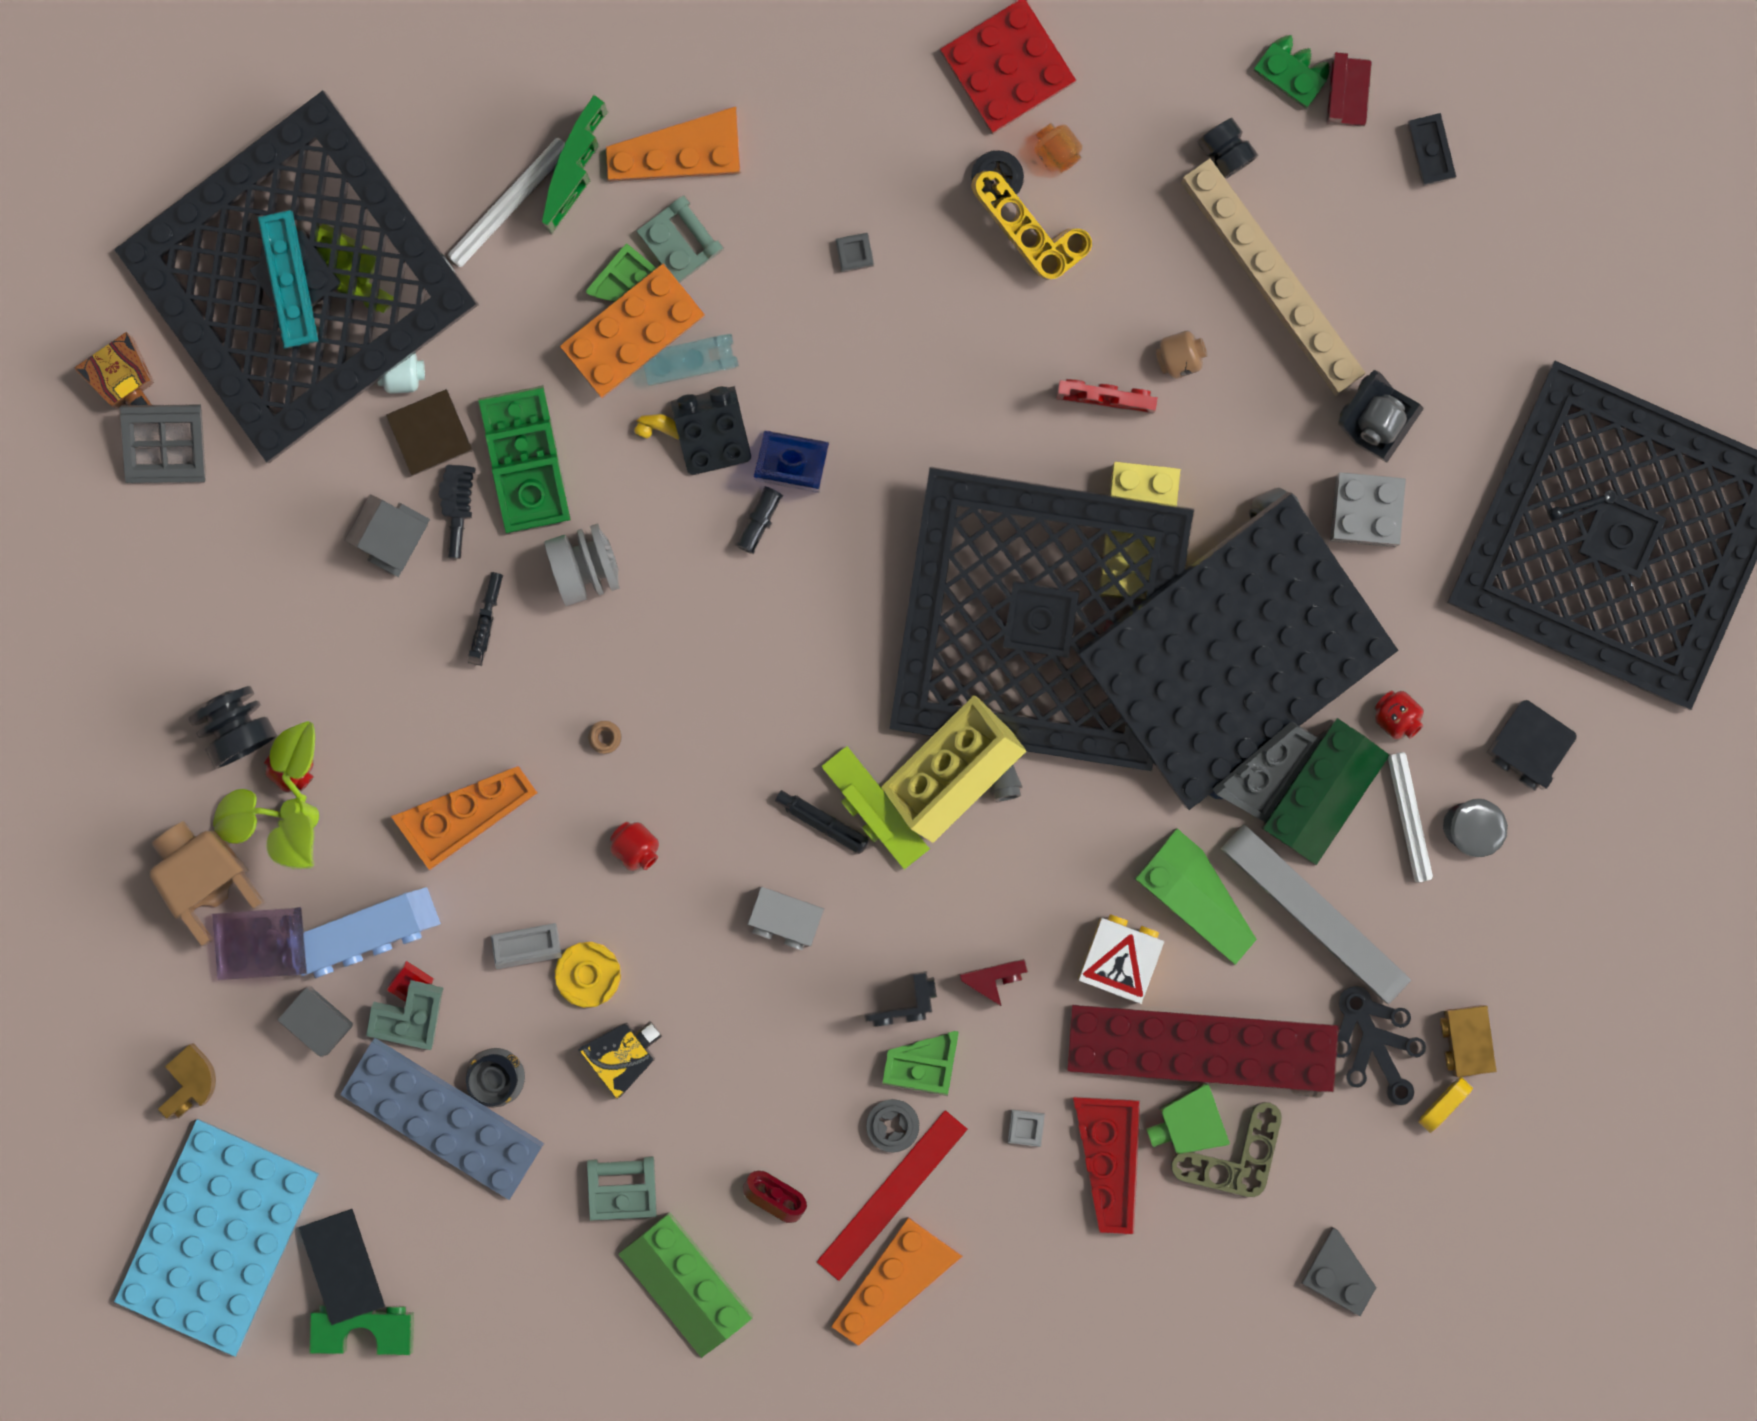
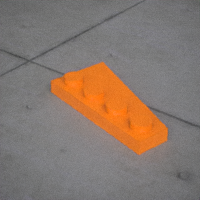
M908 1217L831 1327L859 1346L954 1265L963 1255Z

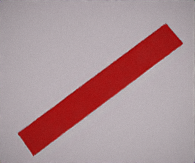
M945 1110L818 1259L817 1263L840 1281L968 1129Z

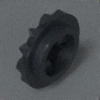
M994 150L978 158L972 168L971 180L981 171H994L996 163H999L1001 174L1012 177V179L1007 178L1005 181L1016 195L1020 192L1024 182V171L1021 163L1015 156L1006 151ZM985 178L982 180L985 185L981 189L982 192H991L996 200L991 202L995 203L998 199L1006 196L1005 192L1002 195H997L992 188L993 180H986Z

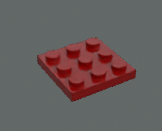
M1027 0L1016 1L940 49L941 54L992 134L1077 81Z

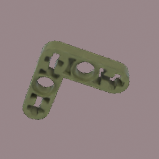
M1270 1102L1259 1103L1253 1108L1239 1163L1195 1152L1176 1154L1171 1162L1173 1174L1184 1182L1246 1197L1259 1196L1267 1184L1282 1121L1279 1108ZM1266 1108H1271L1270 1112L1275 1116V1121L1268 1122L1266 1132H1273L1271 1139L1261 1134L1252 1135L1254 1128L1261 1130L1262 1120L1257 1118L1258 1112L1264 1113ZM1262 1140L1267 1144L1268 1152L1264 1158L1255 1159L1250 1155L1249 1147L1253 1141ZM1186 1157H1190L1191 1163L1200 1167L1202 1165L1201 1160L1208 1161L1203 1170L1204 1180H1198L1197 1177L1200 1173L1195 1171H1188L1187 1176L1181 1175L1182 1170L1177 1167L1178 1161L1184 1162ZM1246 1160L1256 1165L1265 1164L1264 1171L1256 1169L1255 1179L1260 1181L1259 1187L1253 1186L1251 1191H1247V1186L1242 1183V1178L1249 1177L1251 1167H1244ZM1217 1164L1225 1166L1228 1171L1227 1179L1220 1184L1212 1182L1209 1177L1210 1169Z

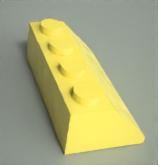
M974 695L881 788L910 829L934 843L1026 750L1013 732Z

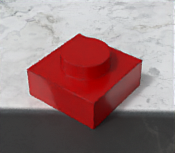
M406 961L389 983L387 991L406 1002L411 980L432 985L434 978Z

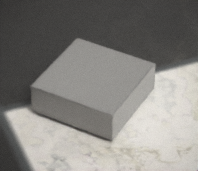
M1012 1109L1008 1143L1041 1147L1045 1113Z

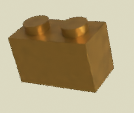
M1478 1005L1444 1010L1445 1018H1440L1442 1037H1448L1450 1051H1445L1444 1053L1447 1071L1453 1070V1076L1455 1077L1497 1072L1488 1006Z

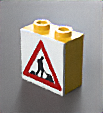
M1109 914L1108 920L1104 918L1099 920L1077 980L1142 1004L1165 941L1157 939L1160 932L1144 926H1140L1138 932L1126 927L1128 920Z

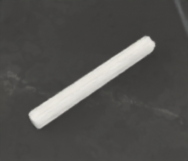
M556 138L448 253L449 259L454 264L462 267L554 169L565 145L562 139Z

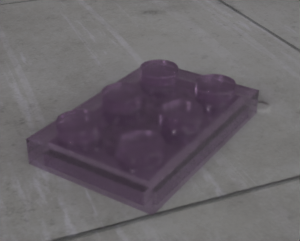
M301 907L212 914L218 980L307 974Z

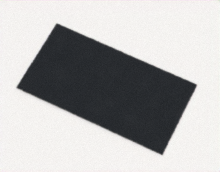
M353 1209L299 1227L331 1326L386 1307Z

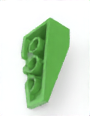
M1176 829L1134 878L1235 965L1257 940L1203 850L1179 829Z

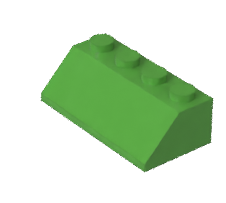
M671 1212L618 1253L701 1358L753 1319V1314Z

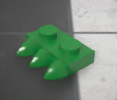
M1292 35L1283 36L1272 43L1253 71L1307 109L1329 77V62L1318 63L1310 69L1311 49H1302L1291 55L1293 37Z

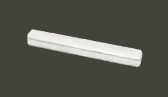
M1405 752L1391 754L1388 756V762L1415 882L1429 881L1433 875L1407 756Z

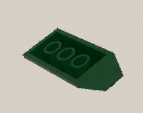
M1334 718L1321 738L1320 743L1261 829L1317 865L1388 759L1389 754L1340 719Z

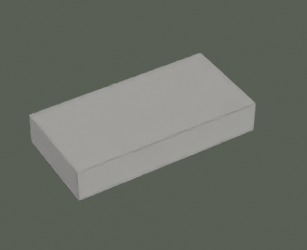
M556 923L491 935L496 969L562 958Z

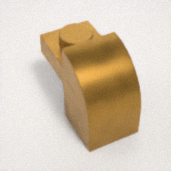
M195 1043L189 1044L165 1066L183 1086L158 1108L166 1119L171 1118L173 1115H176L178 1119L193 1106L190 1102L192 1098L200 1106L205 1105L215 1090L216 1075L212 1063Z

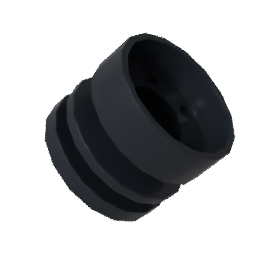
M251 686L222 693L203 704L197 712L189 717L192 726L208 722L206 726L196 733L198 738L215 735L216 740L205 749L215 769L229 765L253 753L277 737L268 717L251 719L250 715L261 706L259 701L243 704V702L255 694Z

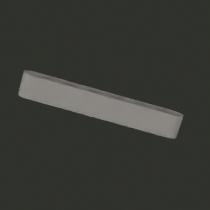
M1243 824L1223 845L1221 849L1385 1003L1389 1005L1411 982V979L1246 825Z

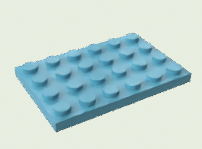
M197 1119L114 1302L236 1357L319 1173Z

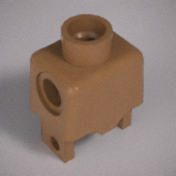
M182 821L152 842L153 847L163 861L150 870V878L174 918L183 919L201 946L208 945L214 939L194 910L203 905L219 906L229 898V889L233 883L236 884L253 909H258L265 904V901L245 875L249 871L248 868L215 831H204L195 837L185 821Z

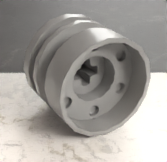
M599 524L590 526L594 539L590 542H587L583 529L577 530L579 545L572 547L565 534L544 541L551 568L565 606L587 600L585 584L592 583L598 595L604 594L600 581L603 578H607L611 591L620 589L618 584V565L609 539L601 531Z

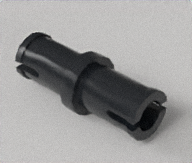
M764 486L753 512L749 511L746 516L748 522L735 546L754 555L755 549L765 530L770 529L772 525L770 520L784 495L770 487Z

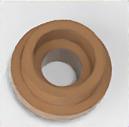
M610 721L595 723L588 734L590 746L596 752L602 754L615 751L619 747L622 738L618 726ZM602 731H608L611 734V740L607 744H603L599 740V734Z

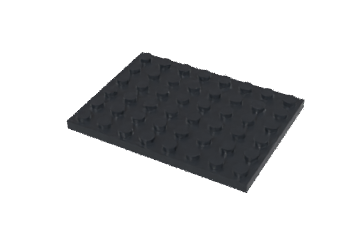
M1287 492L1079 649L1076 654L1186 809L1190 810L1213 793L1212 789L1291 721L1299 726L1399 650L1292 493Z

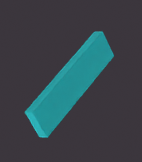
M289 210L258 217L284 348L288 349L319 342L293 211Z

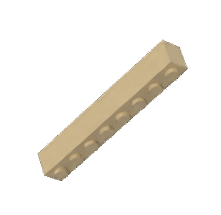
M1211 158L1184 176L1181 181L1183 187L1333 394L1337 396L1362 378L1366 372Z

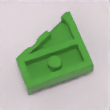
M626 243L585 292L591 297L615 302L657 268Z
M948 1032V1034L924 1039L911 1045L888 1050L882 1084L948 1096L959 1032Z

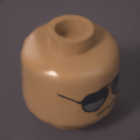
M1183 331L1163 338L1160 342V348L1156 349V355L1162 372L1164 374L1169 373L1171 377L1177 379L1199 372L1203 367L1202 358L1207 357V350L1202 338L1196 339L1190 331Z

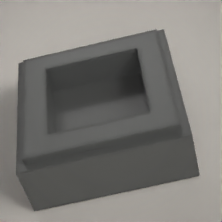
M868 233L836 239L842 272L874 266Z

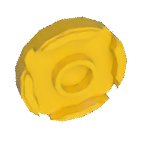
M579 942L567 948L562 954V958L558 959L555 968L556 985L561 995L571 1004L583 1008L597 1007L609 1001L617 992L621 981L620 964L615 954L606 946L595 942Z

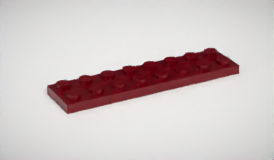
M1072 1005L1068 1071L1334 1092L1339 1025Z

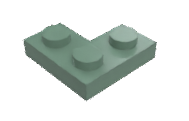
M411 980L405 1008L373 1002L366 1036L431 1050L435 1039L443 987Z

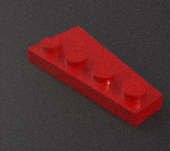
M1073 1097L1079 1121L1080 1136L1086 1156L1085 1161L1087 1171L1089 1172L1099 1231L1101 1233L1134 1234L1140 1100Z

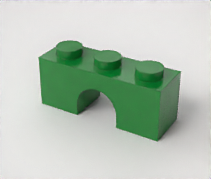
M324 1304L319 1305V1310L311 1312L310 1353L344 1354L347 1351L349 1332L359 1327L366 1328L374 1334L377 1341V1355H411L413 1353L414 1312H406V1306H386V1311H372L332 1326Z

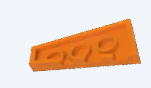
M736 106L607 146L608 181L740 174Z
M517 766L393 815L391 818L427 868L432 870L534 797L538 792L522 769Z

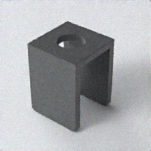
M311 986L306 987L278 1019L281 1024L319 1057L328 1055L353 1027L352 1021Z

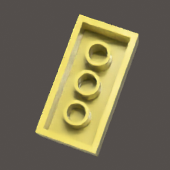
M1114 462L1109 495L1177 505L1181 469ZM1112 531L1120 543L1134 535ZM1106 533L1103 556L1116 548ZM1145 536L1154 548L1156 537ZM1139 538L1124 548L1134 562H1137L1149 553ZM1120 552L1105 562L1115 576L1130 567ZM1152 558L1138 567L1148 581ZM1102 568L1099 588L1110 581V578ZM1134 571L1119 581L1129 595L1144 586ZM1115 585L1100 595L1124 599ZM1145 591L1143 594H1141L1134 600L1144 601L1147 596V591Z

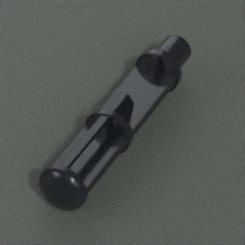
M781 790L776 797L775 802L784 806L787 813L824 833V835L831 837L857 854H861L866 849L869 842L867 836L813 806L798 795L791 796Z

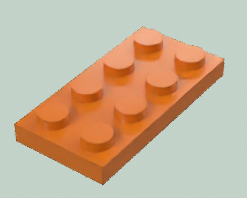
M663 263L560 345V348L601 399H603L704 318L705 314Z

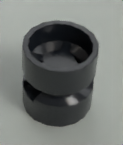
M1233 117L1222 122L1197 141L1207 157H1214L1216 159L1214 164L1225 179L1246 167L1259 156L1249 140H1241L1243 132Z

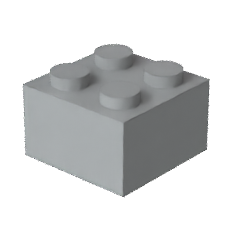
M1339 472L1335 480L1330 541L1388 547L1399 546L1406 478Z

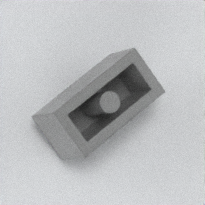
M761 887L748 925L754 926V934L772 939L774 933L786 938L784 944L803 950L804 945H812L824 908Z

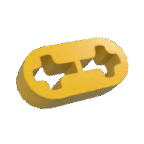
M1463 1077L1457 1078L1422 1114L1418 1123L1429 1133H1432L1464 1101L1473 1090V1087Z

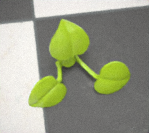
M306 721L284 730L274 740L270 750L271 767L273 770L283 773V781L296 798L285 801L279 812L265 808H255L256 794L250 790L237 789L230 792L219 803L213 819V830L222 840L230 844H240L248 840L256 829L257 818L255 814L282 819L278 822L279 827L272 830L267 837L266 848L269 857L275 863L288 868L306 869L314 866L312 857L313 828L319 821V811L315 806L305 802L306 795L301 794L290 779V777L295 779L302 778L312 764L315 749V729L312 722Z

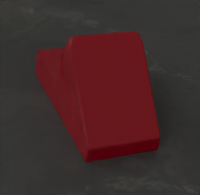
M1020 959L959 975L963 983L1001 1006L996 980L1002 979L1003 985L1021 981V974L1028 971L1025 959Z

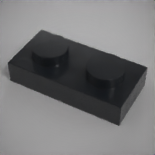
M1441 113L1409 120L1407 124L1423 186L1455 179L1457 176Z

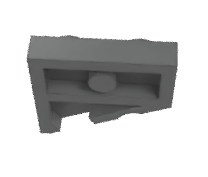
M1332 1227L1301 1282L1358 1316L1362 1315L1377 1288L1340 1232Z

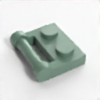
M685 195L678 198L668 208L637 230L659 262L665 264L679 283L724 249L718 240L714 241L689 208L690 202ZM676 215L680 216L704 248L700 254H695L670 221Z
M654 1156L644 1157V1160L598 1163V1159L587 1160L590 1220L657 1217ZM644 1174L645 1183L599 1186V1176Z

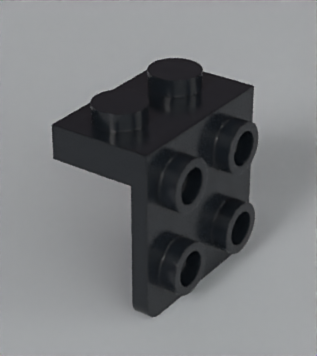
M1373 370L1370 375L1362 379L1358 392L1351 403L1346 404L1341 410L1338 425L1357 446L1388 463L1424 408L1418 402L1395 390L1382 373ZM1387 394L1396 398L1404 405V412L1407 417L1406 424L1392 443L1372 445L1361 437L1362 431L1358 426V418L1373 397H1382V395Z
M719 386L707 393L699 395L686 394L677 400L670 401L689 474L696 475L751 460L752 455L735 386Z
M1524 700L1520 702L1486 753L1494 757L1491 762L1505 772L1511 769L1521 776L1519 781L1533 791H1536L1537 788L1544 790L1553 781V773L1576 741L1577 735L1573 730L1532 702Z
M927 971L913 973L917 1006L865 1013V1022L872 1021L873 1027L892 1025L894 1023L893 1018L906 1016V1022L926 1020V1013H932L931 998H937L934 977L928 978Z

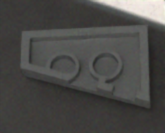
M1291 721L1217 784L1212 791L1266 823L1321 740L1316 735Z

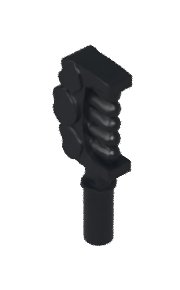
M447 465L445 468L446 472L443 474L444 481L439 484L440 490L438 494L442 500L440 505L443 516L451 517L448 558L461 559L463 530L465 529L464 519L472 518V512H469L471 510L469 504L472 500L469 496L472 495L470 488H472L473 483L471 480L474 478L473 474H476V468L463 465Z
M490 573L485 596L482 600V603L485 604L484 609H480L477 630H475L471 650L468 655V663L482 666L485 653L488 650L494 622L492 609L497 606V599L503 575L500 573Z

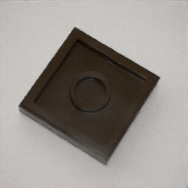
M447 389L386 414L411 476L473 451Z

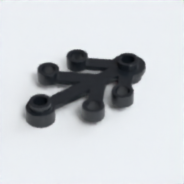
M1352 986L1345 989L1339 997V1008L1344 1017L1338 1033V1042L1344 1041L1347 1044V1050L1343 1054L1337 1053V1057L1344 1058L1351 1053L1352 1046L1349 1040L1356 1021L1363 1032L1353 1066L1346 1074L1347 1083L1355 1088L1362 1087L1366 1083L1367 1075L1365 1070L1373 1051L1389 1083L1386 1090L1388 1099L1397 1105L1408 1104L1414 1097V1087L1408 1080L1401 1078L1384 1044L1404 1050L1412 1057H1421L1426 1051V1044L1418 1037L1407 1038L1376 1028L1370 1015L1391 1020L1394 1026L1403 1028L1411 1021L1410 1012L1405 1008L1399 1007L1394 1009L1373 1002L1369 992L1362 987ZM1357 996L1361 999L1362 1005L1359 1009L1351 1008V998ZM1399 1011H1403L1406 1014V1021L1402 1024L1396 1023L1394 1019L1395 1014ZM1413 1041L1420 1042L1422 1047L1419 1053L1414 1054L1410 1051V1044ZM1354 1071L1361 1072L1362 1080L1360 1083H1352L1350 1076ZM1398 1086L1406 1087L1407 1095L1404 1098H1398L1395 1095V1090Z

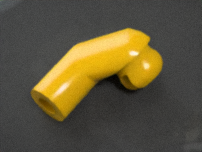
M642 415L636 420L638 424L634 428V432L643 438H650L654 429L679 439L674 419L666 415Z

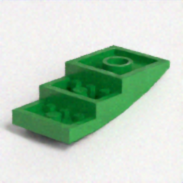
M595 95L592 96L574 124L559 156L548 189L542 222L546 230L551 234L591 181L584 167L599 148L597 139L592 134L608 113L605 102Z
M544 385L479 398L478 401L505 532L510 533L570 521L571 517Z

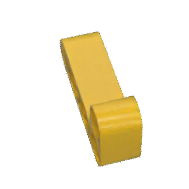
M981 171L973 178L971 185L974 195L1034 272L1040 277L1056 279L1062 276L1091 251L1092 239L1089 233L1083 229L1068 228L1051 240L999 173ZM984 178L986 180L994 179L995 183L992 185V188L997 195L1006 193V196L998 199L993 206L991 201L996 200L995 196L991 192H982L981 190L985 186L982 181ZM1008 202L1014 204L1017 211L1016 216L1011 221H1005L1001 216V208ZM1028 228L1033 229L1037 235L1036 243L1031 247H1026L1021 241L1022 233ZM1073 234L1080 235L1083 240L1082 248L1077 252L1070 251L1067 244L1069 237ZM1052 254L1057 260V267L1053 272L1046 273L1042 268V260L1045 256Z

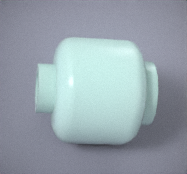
M415 353L380 379L378 386H384L385 391L390 394L415 392L418 389L419 380H425L424 360L418 361Z

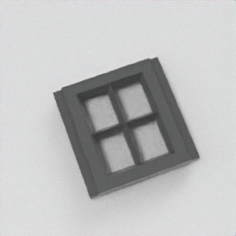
M201 404L121 405L120 419L126 483L206 481Z

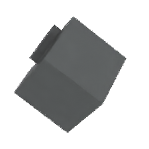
M370 494L345 541L370 554L367 561L399 577L430 519L400 502L395 507Z

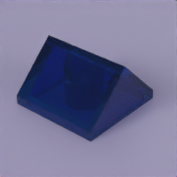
M764 430L754 472V480L820 493L829 442Z

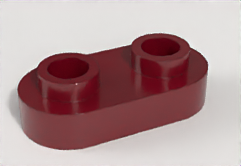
M765 1171L752 1172L743 1184V1193L750 1202L781 1221L787 1223L797 1222L806 1211V1199L799 1191Z

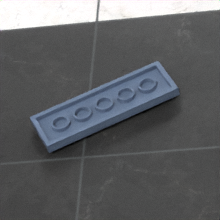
M376 1038L370 1043L340 1094L508 1200L515 1193L544 1145L539 1139Z

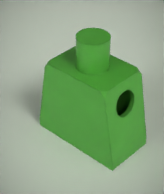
M1208 1083L1196 1087L1161 1107L1160 1112L1164 1122L1146 1128L1152 1147L1171 1141L1176 1154L1230 1144Z

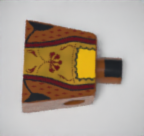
M125 332L74 367L107 403L115 409L125 403L128 405H152L143 391L150 387L154 381L134 338L128 332Z

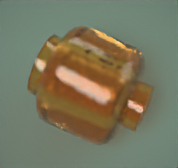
M1050 123L1036 134L1039 141L1034 146V152L1049 171L1056 172L1059 170L1063 174L1082 159L1080 153L1083 145L1069 126L1061 124L1054 127Z

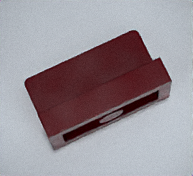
M1334 53L1331 64L1326 123L1354 126L1366 125L1372 67L1371 60L1348 58V53Z

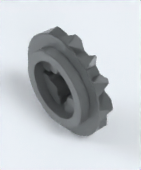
M889 1099L878 1103L870 1111L866 1123L867 1134L871 1142L877 1148L892 1153L909 1148L915 1142L920 1127L919 1118L915 1110L908 1103L897 1099ZM901 1113L899 1125L906 1133L894 1131L886 1139L887 1126L883 1124L884 1122L880 1118L892 1120L894 1116Z

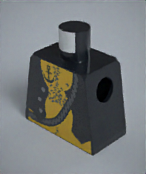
M651 1021L636 1032L626 1022L585 1044L578 1050L615 1098L618 1099L655 1060L648 1047L659 1040L662 1035Z

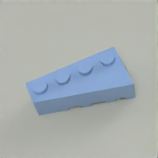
M425 887L288 938L301 975L313 973L314 977L318 978L334 972L332 965L343 962L344 967L363 961L361 954L372 951L375 956L393 949L391 943L402 939L404 945L422 938L420 932L438 926L441 923L428 888Z

